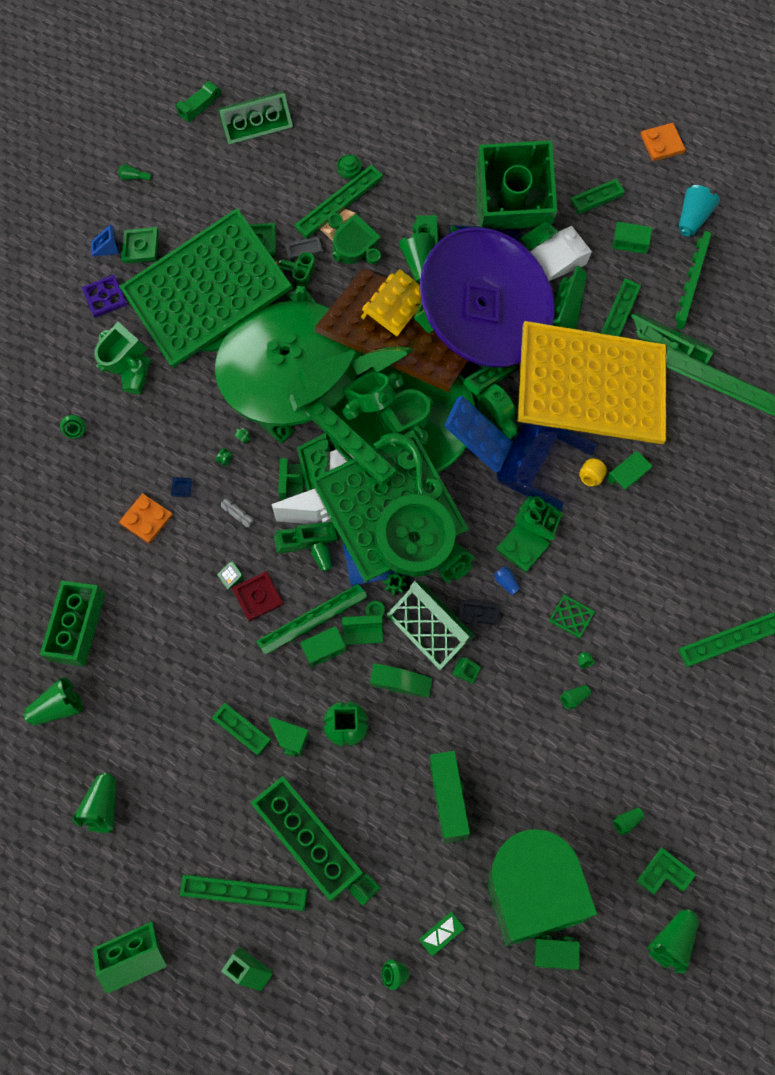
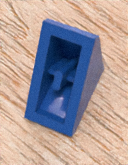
M109 225L91 241V255L93 257L119 254L118 237L113 225Z

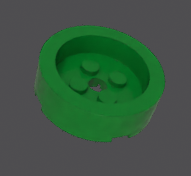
M419 494L399 497L389 503L379 516L375 530L377 553L385 565L398 574L401 573L410 577L431 574L446 562L453 549L456 536L455 525L448 510L437 500ZM410 533L418 534L420 540L418 542L410 541Z

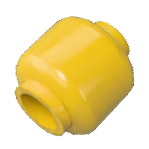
M588 459L579 472L580 479L587 486H598L607 474V468L599 459Z

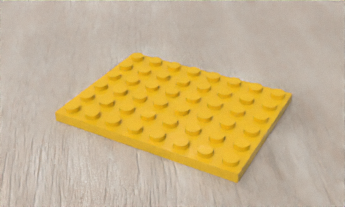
M524 321L522 328L518 422L664 444L666 442V344Z

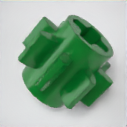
M396 572L394 575L387 573L388 579L383 580V584L388 585L385 588V592L391 591L393 597L397 592L403 594L402 587H407V583L402 582L405 576L402 575L400 577ZM391 581L398 582V586L392 585Z

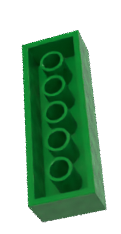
M284 776L280 777L250 802L330 903L334 902L364 876L363 872Z

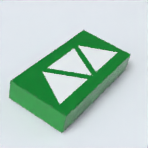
M450 912L418 940L433 957L465 928L455 915Z

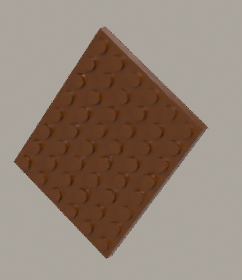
M362 268L315 326V332L362 354L388 347H410L413 350L411 353L389 366L449 392L469 361L445 345L434 330L428 334L414 319V316L398 336H395L369 315L362 319L361 316L364 313L362 308L368 301L371 303L370 299L375 292L380 293L378 289L383 282L387 284L386 277Z

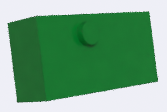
M61 580L40 655L47 661L85 667L106 594L98 585Z
M455 751L431 754L429 763L443 843L468 840L470 832L462 794L464 793L463 781H460Z

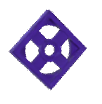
M115 274L81 287L94 318L128 305ZM104 284L113 285L115 287L112 289H107L104 287ZM97 287V294L90 297L92 291ZM103 293L108 294L106 298L101 297ZM119 294V301L112 304L110 301L111 297ZM101 301L105 307L97 309L93 304Z

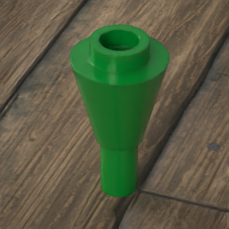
M123 163V166H119L118 176H121V180L144 179L150 181L151 174L140 172V170L126 163Z

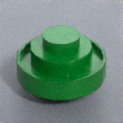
M344 155L337 161V172L345 179H353L362 171V163L357 156Z

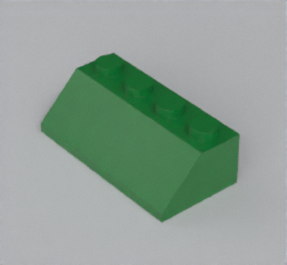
M282 91L218 108L228 145L293 127L285 93Z

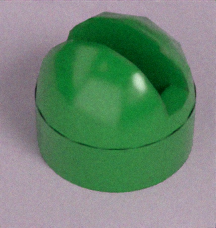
M582 652L578 656L577 661L581 669L590 667L595 663L593 656L588 652Z

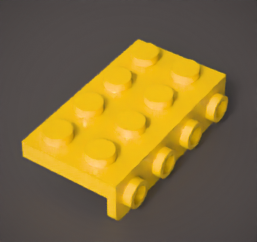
M400 269L395 274L391 273L386 280L387 284L383 282L378 289L380 293L375 292L370 299L371 303L368 301L362 308L364 313L361 316L362 319H365L367 315L371 316L395 336H398L422 302L420 284Z

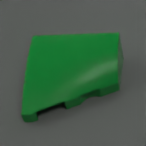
M144 356L139 357L145 364V370L141 374L136 375L130 369L120 373L123 391L141 395L146 382L145 376L151 363V359Z

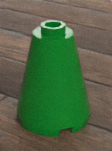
M425 232L411 234L412 238L406 239L404 237L399 243L411 273L418 284H420L424 262L435 246L434 235L431 237V233Z
M455 542L448 559L438 569L442 579L447 583H451L450 580L453 578L459 580L473 567L471 562L472 560L475 561V557L471 552Z
M66 677L58 679L25 708L24 718L26 722L36 726L81 713L83 703L79 693L75 695L72 688L75 687L73 683Z
M102 773V775H97L73 815L72 821L75 825L81 828L82 825L89 826L88 831L98 833L113 831L117 780L112 774Z
M688 909L681 910L649 943L647 950H650L648 953L650 957L665 968H668L670 965L675 968L674 972L685 973L689 966L699 926L697 915Z

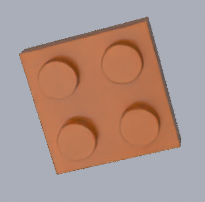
M142 493L121 518L119 524L150 544L173 514Z

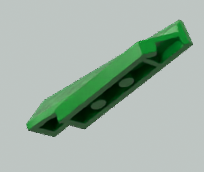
M580 266L575 267L574 274L570 278L565 277L560 282L554 299V320L552 326L576 329L587 277L586 272Z
M637 312L631 316L634 319L638 337L648 342L666 344V352L669 351V348H672L708 364L717 350Z

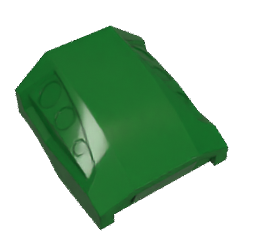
M529 496L519 508L514 522L532 533L540 535L545 539L553 540L556 537L554 534L559 521L564 514L552 504L544 502L542 498Z

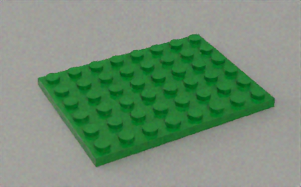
M238 208L119 286L172 368H175L230 331L236 324L293 289Z

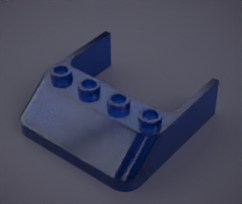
M525 423L512 444L501 471L497 472V481L526 497H540L544 502L551 504L562 512L564 502L533 487L532 482L556 439L591 456L594 453L596 444L566 429Z

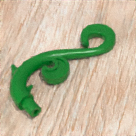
M388 433L380 437V440L373 444L375 450L389 445L396 447V444L405 446L411 452L413 459L408 460L407 457L410 454L402 452L397 459L399 467L403 470L416 468L417 488L420 495H425L435 500L441 496L443 486L437 479L428 478L425 481L426 484L433 485V492L427 493L423 489V460L419 448L411 440L414 435Z

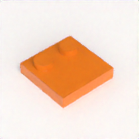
M673 123L641 131L640 135L652 161L685 153L686 149Z

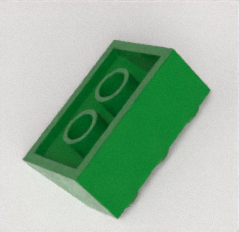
M149 922L93 948L96 977L106 994L167 967L165 954L153 922Z

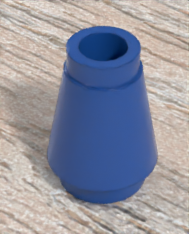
M504 566L493 575L496 578L495 581L511 595L521 589L510 568L508 569Z

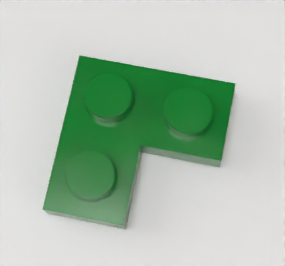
M661 847L636 882L652 895L657 892L665 879L684 892L696 874Z

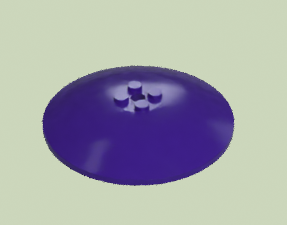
M464 228L445 236L428 254L420 278V294L423 309L438 337L462 358L478 365L494 368L521 363L524 321L553 325L554 298L547 275L532 253L512 237L488 228ZM478 299H481L484 302L485 307L481 306L478 303Z

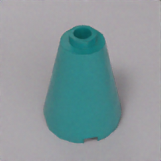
M692 185L691 188H687L678 228L683 236H694L719 205L720 197L716 193L714 195L711 194V189L701 185Z

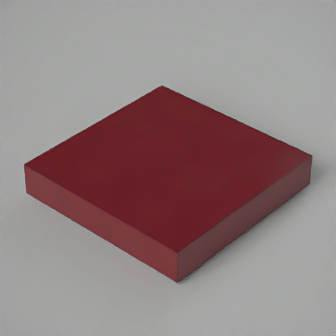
M267 571L232 587L248 622L284 605Z

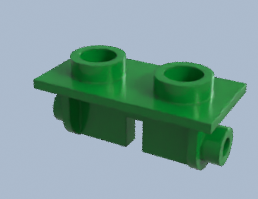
M545 221L525 234L521 239L525 242L524 247L531 252L539 244L541 245L545 241L552 239V236L558 230Z

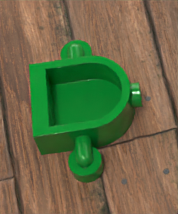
M356 213L344 224H342L343 218L340 214H331L328 224L332 229L337 230L334 234L332 257L334 260L344 264H355L366 257L369 264H377L380 261L381 254L375 248L379 245L381 237Z
M117 322L110 330H104L99 335V342L94 353L95 359L98 362L96 366L103 373L108 371L112 374H120L130 369L134 374L139 375L145 370V364L139 357L147 348L123 325Z
M371 369L346 386L343 391L349 403L343 409L345 418L351 420L359 415V411L375 412L387 407L395 399L393 389L400 387L404 383L401 374L391 373L386 376Z
M493 384L478 395L472 393L473 398L477 400L476 408L509 439L517 435V425L514 423V404L500 386Z
M398 388L393 389L395 399L387 407L378 411L392 433L405 434L414 430L421 445L424 446L428 442V433L422 428L429 421L430 407L433 406L432 399L418 390L408 389L399 393Z

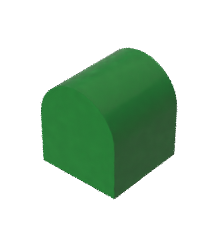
M552 140L479 145L475 174L478 226L493 230L536 228L545 221L552 226L557 214Z
M533 829L513 835L500 847L488 874V892L505 947L587 922L597 915L577 855L564 839L552 832Z

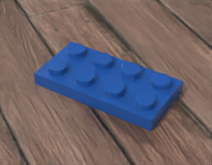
M463 396L458 397L444 427L494 472L501 471L513 442Z

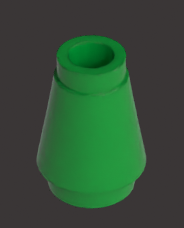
M320 542L310 547L312 550L310 553L322 572L333 568L329 547L325 542Z
M587 685L564 691L563 695L560 696L561 703L567 710L575 709L591 695V691Z
M636 808L620 814L613 820V826L620 835L629 834L645 818L644 813L640 808Z

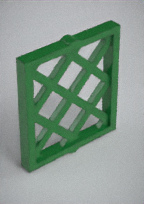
M563 595L548 622L580 639L595 611ZM568 600L576 605L570 606ZM562 601H566L567 607L560 608ZM577 607L579 614L573 615L571 608ZM580 607H582L583 609L587 610V612H583V613H582ZM568 609L570 616L563 617L562 611ZM556 612H559L561 618L554 619L553 617ZM590 614L588 621H584L583 615ZM580 616L582 622L575 624L574 617ZM571 618L573 625L566 626L564 620ZM562 621L563 626L558 624L557 622ZM583 625V630L578 633L577 626ZM574 627L575 632L569 630V628Z

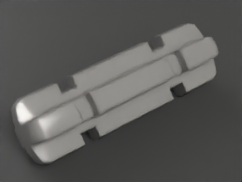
M226 498L221 503V507L239 522H242L244 526L249 527L253 523V518L248 514L246 515V512L237 505L232 504L229 499Z

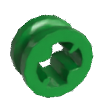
M224 447L218 453L216 462L222 463L224 467L227 466L233 458V452H228V449Z

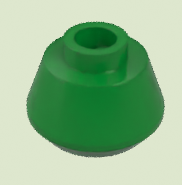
M68 415L62 419L60 430L67 438L77 439L85 433L86 424L81 417Z
M392 959L388 960L382 967V981L388 989L392 991L397 990L407 982L409 970L401 962Z

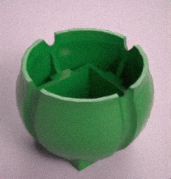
M341 701L333 704L325 713L323 723L326 725L323 729L326 737L333 744L340 747L345 745L352 747L359 744L367 735L369 725L366 723L369 720L366 711L359 704L352 701L344 704ZM336 714H355L356 729L336 730Z

